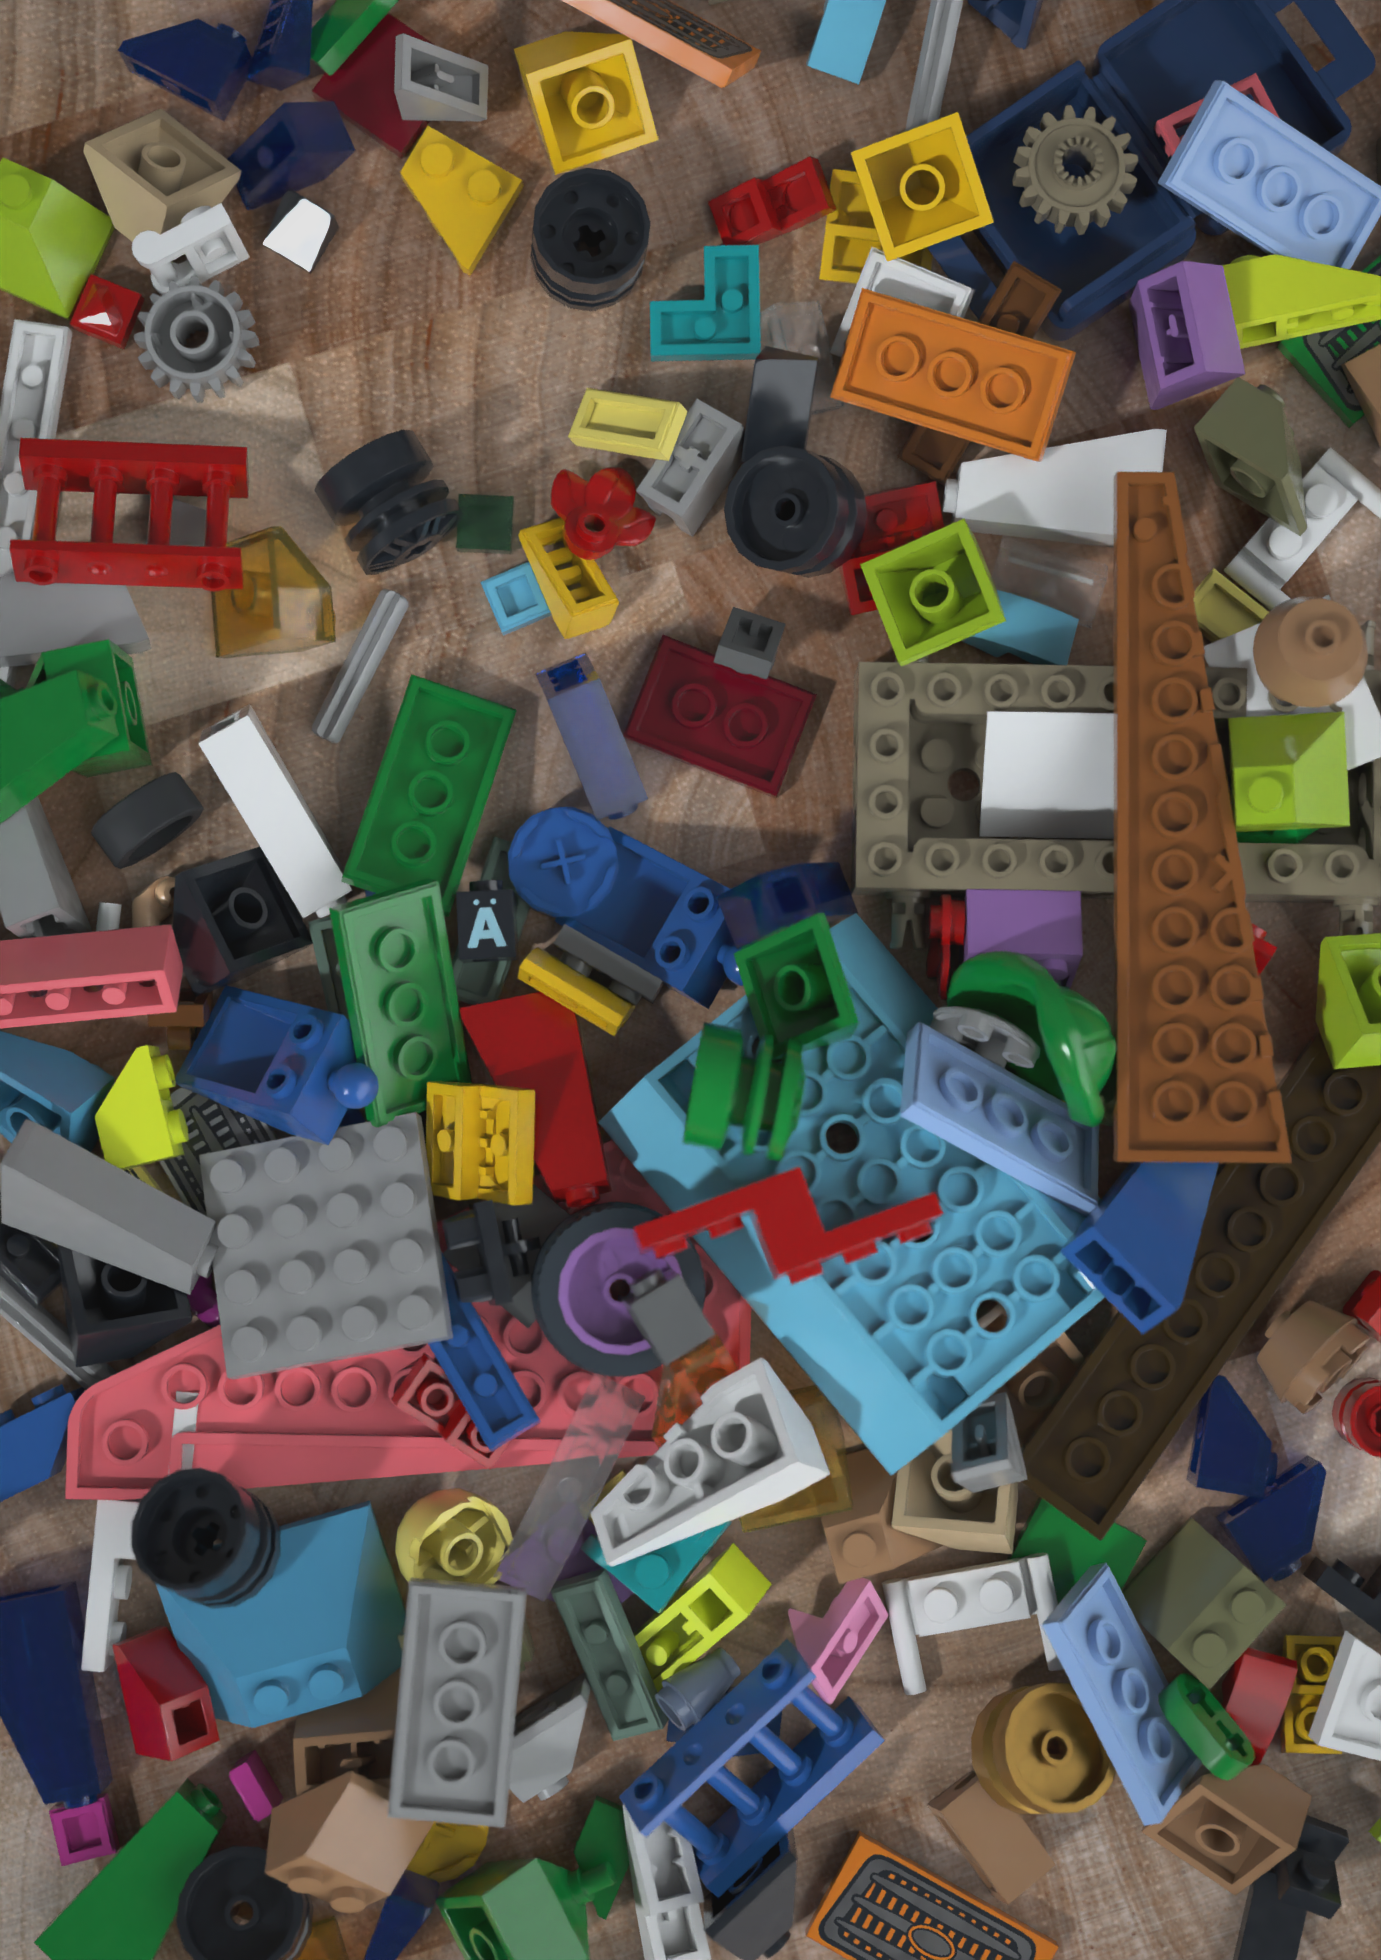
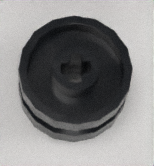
M784 445L761 450L741 465L729 484L724 506L727 533L742 556L758 567L807 578L831 573L847 562L862 541L867 520L864 491L850 470L834 459L817 455L805 449Z
M232 1846L211 1854L190 1873L179 1895L176 1924L183 1948L193 1960H297L301 1956L312 1933L314 1907L310 1894L295 1892L288 1887L287 1883L265 1874L267 1851L262 1848ZM243 1905L253 1908L251 1920L246 1924L239 1925L243 1921L236 1917L239 1909Z

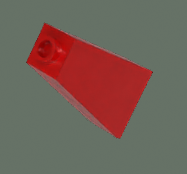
M541 992L460 1008L461 1019L494 1083L499 1086L535 1090L534 1160L556 1202L566 1201L568 1207L587 1206L600 1201V1194L612 1192L578 1014Z

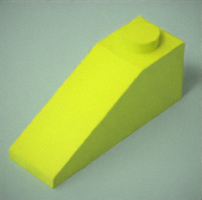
M1277 254L1264 257L1246 255L1233 260L1230 264L1223 265L1240 349L1381 320V276Z
M734 1543L680 1589L662 1613L656 1612L634 1633L657 1692L663 1688V1680L688 1667L747 1618L772 1584Z

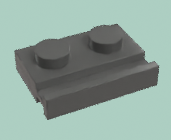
M564 924L553 943L557 949L564 952L560 958L562 963L586 977H589L593 969L612 980L608 987L610 991L636 1006L641 997L653 1004L664 986L663 980Z

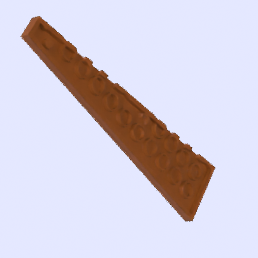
M1116 472L1113 477L1114 1037L1117 1044L1114 1063V1161L1292 1163L1280 1090L1277 1091L1272 1062L1274 1053L1271 1036L1268 1034L1262 1003L1264 994L1261 977H1258L1252 945L1254 941L1250 913L1246 909L1245 904L1246 889L1221 744H1218L1213 716L1215 708L1212 690L1208 687L1203 657L1205 655L1202 631L1199 632L1194 605L1195 590L1191 569L1186 558L1188 549L1175 473Z

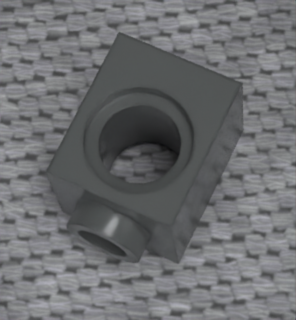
M658 1267L644 1273L630 1283L629 1286L633 1292L621 1299L654 1355L665 1366L715 1335L683 1278L672 1269L662 1273Z

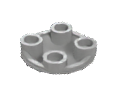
M941 1007L933 1013V1020L930 1025L932 1029L1002 1068H1005L1007 1062L1032 1068L1040 1056L1039 1046L1028 1034L1012 1022L996 1014L970 1007Z

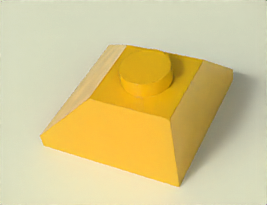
M565 31L514 49L527 96L555 175L658 140L631 38L624 34Z
M958 112L851 152L887 262L994 223Z

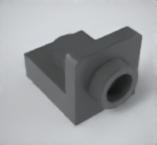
M733 607L718 644L714 662L730 667L742 674H751L767 679L769 672L773 668L786 624Z

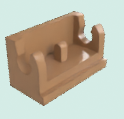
M973 1771L967 1773L941 1795L926 1804L991 1895L1007 1905L1056 1865L1020 1814L998 1805L981 1787L978 1777Z

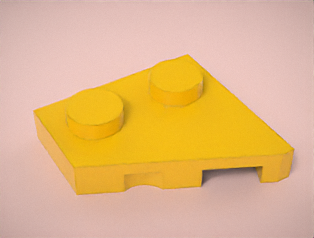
M427 126L400 171L402 180L426 212L429 221L438 235L443 238L457 260V264L465 274L470 276L523 189L522 180L430 126Z

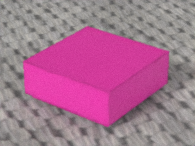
M256 1750L238 1759L229 1771L228 1776L254 1820L259 1822L269 1816L272 1808L279 1806L283 1796Z
M108 1793L55 1805L49 1810L61 1866L114 1854L121 1848Z

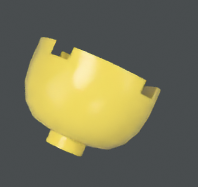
M460 1488L433 1491L413 1504L405 1513L397 1529L395 1551L400 1572L408 1582L412 1577L494 1585L500 1579L505 1569L500 1560L504 1554L505 1545L511 1549L512 1534L508 1519L486 1498Z

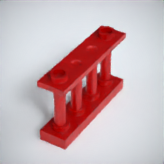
M20 438L19 460L25 490H37L32 540L10 539L9 550L16 582H30L36 585L70 583L202 588L214 592L225 589L243 590L242 548L227 547L229 498H248L247 447ZM61 491L94 493L90 542L56 541ZM118 493L151 495L147 544L113 543ZM173 496L207 497L204 546L170 545Z

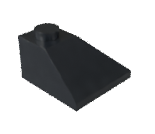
M260 846L182 871L175 876L172 929L182 959L183 972L195 997L238 982L313 944L312 938L293 900Z
M57 1244L65 1317L76 1368L133 1358L192 1321L187 1293Z
M793 1829L784 1835L719 1898L712 1892L704 1898V1932L714 1942L741 1960H757L762 1954L768 1959L774 1956L791 1936L788 1930L793 1925L797 1853Z

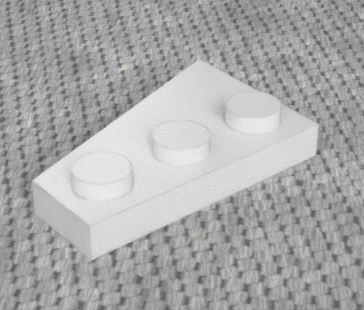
M1345 1630L1308 1736L1319 1746L1381 1761V1655Z

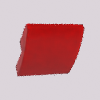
M930 480L864 495L867 520L862 541L851 558L839 566L851 615L878 610L860 564L944 527L936 481Z

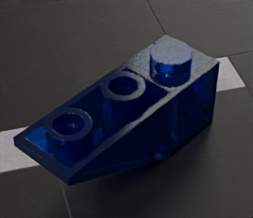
M839 862L798 863L760 873L716 896L737 950L748 947L817 913H825L828 923L859 913Z

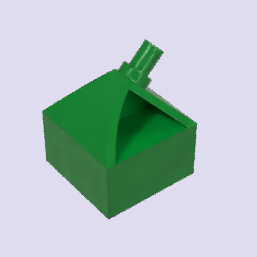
M110 639L42 652L26 688L21 687L17 690L0 679V699L73 670L81 671L105 681L111 689L117 704V712L114 715L118 736L72 771L88 778L152 765L133 659Z
M538 1858L494 1861L485 1863L434 1898L465 1960H590L586 1903L594 1900V1893L617 1883V1874L609 1861L587 1871H584L582 1868L570 1871Z

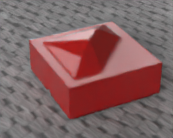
M90 274L70 325L76 331L125 349L145 299L140 293Z

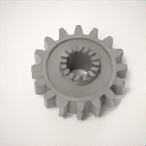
M191 276L189 285L179 287L174 280L168 282L169 291L162 296L153 293L150 299L154 305L150 311L139 312L138 318L145 326L144 332L134 334V340L140 348L147 350L138 359L145 370L154 369L150 377L159 388L170 382L169 391L174 398L180 400L187 389H190L197 403H203L205 390L213 389L220 399L224 398L225 388L223 383L230 380L232 383L241 386L244 381L238 372L240 366L254 368L256 364L252 355L246 351V348L259 346V338L256 333L246 330L256 322L250 310L239 311L243 302L235 291L224 297V288L220 281L214 280L208 288L202 286L197 276ZM202 330L209 332L206 342L200 347H185L186 339H189L191 333L194 334L195 331L201 332Z

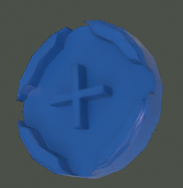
M574 807L549 808L531 816L515 833L508 852V876L517 895L533 910L554 918L576 917L597 907L611 892L619 871L617 848L609 829L593 814Z

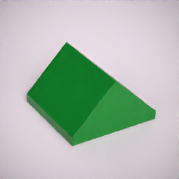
M817 913L733 953L760 1041L765 1033L773 1035L771 1061L782 1058L787 1038L802 1040V1052L852 1037L859 1025V1020L825 913Z

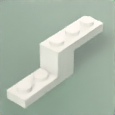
M176 1391V1401L180 1403L192 1402L199 1393ZM198 1405L186 1410L175 1408L172 1437L178 1432H196ZM183 1444L182 1470L192 1469L194 1444ZM141 1499L97 1500L81 1670L104 1672L114 1661L112 1644L126 1639V1622H119L117 1620L119 1599L127 1600L130 1594L132 1566L123 1565V1559L136 1560L131 1548V1523Z

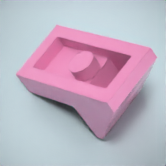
M859 1578L847 1582L839 1595L831 1602L829 1610L823 1619L795 1609L788 1610L797 1650L817 1676L811 1683L824 1702L832 1704L889 1616L871 1581L868 1579Z

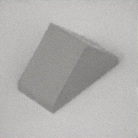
M404 33L396 36L394 92L402 120L472 122L486 120L488 65Z
M1006 1392L989 1396L952 1428V1475L956 1483L972 1493L1028 1480L1013 1413Z

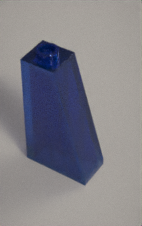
M76 1581L0 1596V1717L44 1804L63 1801L65 1809H74L98 1801L97 1794H101L113 1781L93 1671L81 1670L85 1627Z

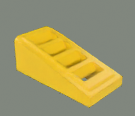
M560 517L521 529L518 537L558 629L564 639H570L609 625L619 600L595 560L579 558L570 551L563 534L565 521ZM563 542L564 548L548 553L543 548L550 544ZM568 562H571L573 565L572 567H568L557 571L555 568L556 566ZM579 582L582 586L571 591H569L567 588V586Z

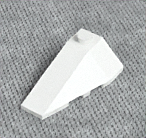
M759 1358L714 1383L700 1397L703 1404L682 1425L676 1423L663 1436L667 1441L644 1465L636 1464L590 1512L607 1565L615 1566L779 1502L830 1475L812 1423L765 1359Z

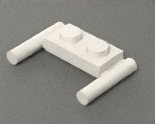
M1331 447L1302 479L1307 518L1306 531L1299 536L1273 519L1268 518L1223 570L1270 611L1277 605L1291 599L1280 589L1357 500L1381 519V489Z
M1037 1553L1023 1558L1008 1559L909 1578H895L882 1582L905 1695H915L927 1690L916 1635L919 1634V1637L1016 1621L1031 1618V1615L1037 1614L1048 1670L1057 1671L1064 1669L1042 1627L1043 1622L1058 1606L1047 1553Z

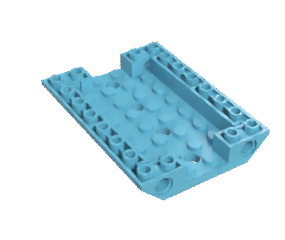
M855 913L831 927L830 932L859 1025L849 1039L802 1052L805 1084L796 1130L793 1131L785 1146L781 1161L766 1159L768 1132L758 1131L752 1156L743 1155L741 1127L730 1126L720 1151L682 1144L702 1030L643 1077L599 1121V1125L672 1213L799 1166L825 1233L935 1192L943 1215L931 1222L933 1233L925 1242H908L900 1245L898 1237L895 1235L876 1242L879 1253L848 1265L845 1264L841 1255L821 1263L824 1271L823 1274L791 1285L788 1276L773 1280L749 1215L741 1218L744 1228L731 1234L711 1239L709 1232L705 1231L692 1236L891 1476L945 1435L1105 1296L1060 1252L1088 1215L1084 1216L900 1116L907 1032L918 1022L930 1027L933 1013L938 1008L858 914ZM744 995L710 1024L742 1029L743 1056L754 1058L752 1044L759 1038L747 996ZM843 1123L852 1127L857 1135L855 1150L847 1154H839L831 1150L826 1142V1131L830 1126ZM994 1300L1004 1307L1007 1320L1001 1331L996 1333L987 1332L977 1323L976 1309L982 1301Z

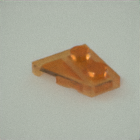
M714 1328V1336L665 1366L663 1364L651 1435L658 1449L667 1441L663 1436L676 1423L682 1425L703 1404L700 1397L714 1383L739 1370Z

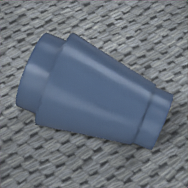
M719 1647L712 1654H708L663 1680V1689L655 1695V1698L666 1716L679 1729L685 1731L692 1724L695 1725L698 1721L700 1722L718 1703L734 1680L741 1674V1671L733 1658L724 1649Z

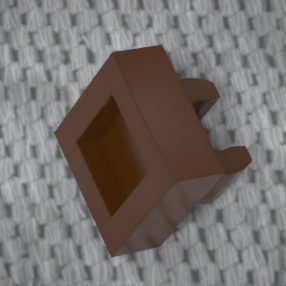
M180 988L177 1012L148 1014V1027H167L168 1050H191L192 1041L197 1039V1027L205 1026L214 1007L213 991L195 997L191 988Z

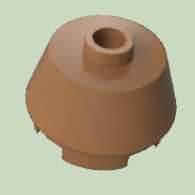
M1304 596L1293 598L1277 605L1264 617L1255 634L1253 657L1261 682L1277 699L1301 707H1323L1342 700L1356 688L1366 669L1368 648L1360 624L1346 607L1325 598Z
M1309 1300L1292 1314L1287 1310L1284 1311L1265 1332V1336L1269 1340L1260 1351L1257 1362L1281 1403L1289 1401L1304 1415L1323 1400V1397L1317 1393L1318 1391L1324 1393L1339 1377L1343 1379L1366 1351L1367 1346L1365 1343L1370 1339L1356 1326V1318Z

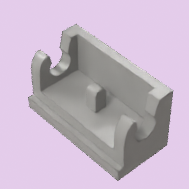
M696 399L687 412L669 461L656 459L637 488V493L644 498L654 513L658 516H661L662 513L667 514L675 521L680 530L693 537L742 463L745 436L743 425L701 400Z

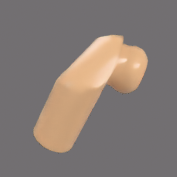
M165 876L156 879L135 897L132 903V928L158 926L173 913L174 877Z

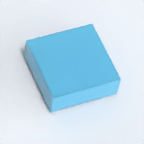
M529 562L480 582L503 636L551 616V612Z

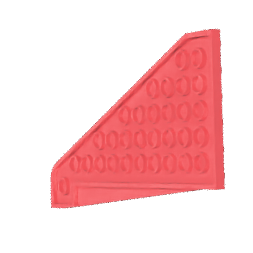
M613 1140L603 1144L612 1192L600 1194V1201L587 1206L568 1207L566 1201L557 1203L570 1215L586 1207L606 1202L632 1203L652 1209L664 1216L672 1214V1211ZM542 1173L534 1176L533 1184L556 1202ZM469 1207L457 1213L468 1211ZM442 1220L437 1222L440 1249L444 1253L447 1245L442 1228ZM692 1236L689 1239L699 1255L705 1277L703 1314L715 1335L665 1366L663 1364L642 1374L613 1377L586 1371L567 1360L555 1349L541 1330L537 1319L527 1328L501 1305H489L488 1301L471 1302L541 1421L512 1439L492 1468L654 1455L667 1441L663 1436L676 1423L682 1425L703 1404L700 1397L714 1383L750 1364L751 1307ZM449 1263V1265H450V1267L452 1268L453 1272L459 1271V1270H458L457 1268H455L451 1263ZM622 1279L612 1282L609 1288L611 1298L616 1301L618 1294L625 1297L630 1291V1286L623 1282ZM218 1325L99 1381L89 1387L78 1398L68 1419L65 1499H142L153 1485L168 1476V1473L170 1475L177 1470H182L183 1444H194L192 1469L203 1468L222 1474L245 1489L488 1468L447 1443L439 1433L395 1406L391 1400L423 1353L438 1361L428 1343L234 1380L227 1378L221 1326ZM176 1391L199 1393L192 1402L180 1403L176 1401ZM198 1405L196 1432H178L172 1437L175 1408L186 1410Z

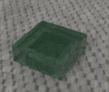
M459 494L458 505L464 516L457 525V552L512 554L514 496Z

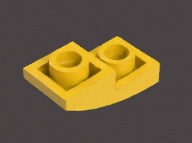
M1284 1636L1282 1657L1297 1661L1298 1670L1280 1721L1281 1753L1342 1754V1751L1317 1745L1308 1735L1343 1637Z

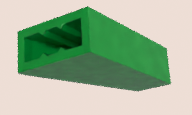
M73 670L0 699V824L118 736L114 715L117 712V704L111 689L105 681L81 671Z
M187 1778L50 1922L34 1943L51 1960H154L177 1916L179 1895L190 1873L207 1858L227 1819V1816L221 1811L223 1804L218 1796L204 1784L199 1783L195 1786Z

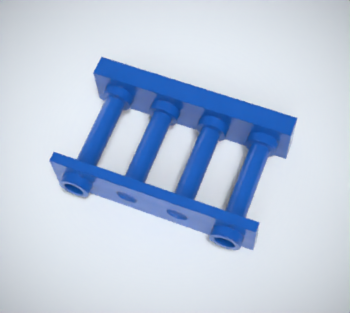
M786 1639L770 1655L765 1657L700 1722L698 1721L619 1796L638 1831L643 1836L648 1837L664 1821L692 1844L698 1875L705 1887L718 1898L885 1741L863 1709L851 1697L848 1696L833 1710L808 1687L817 1676L789 1639ZM790 1702L817 1726L793 1749L765 1726ZM747 1742L752 1744L775 1765L751 1789L724 1766ZM705 1782H708L733 1804L709 1828L682 1806Z

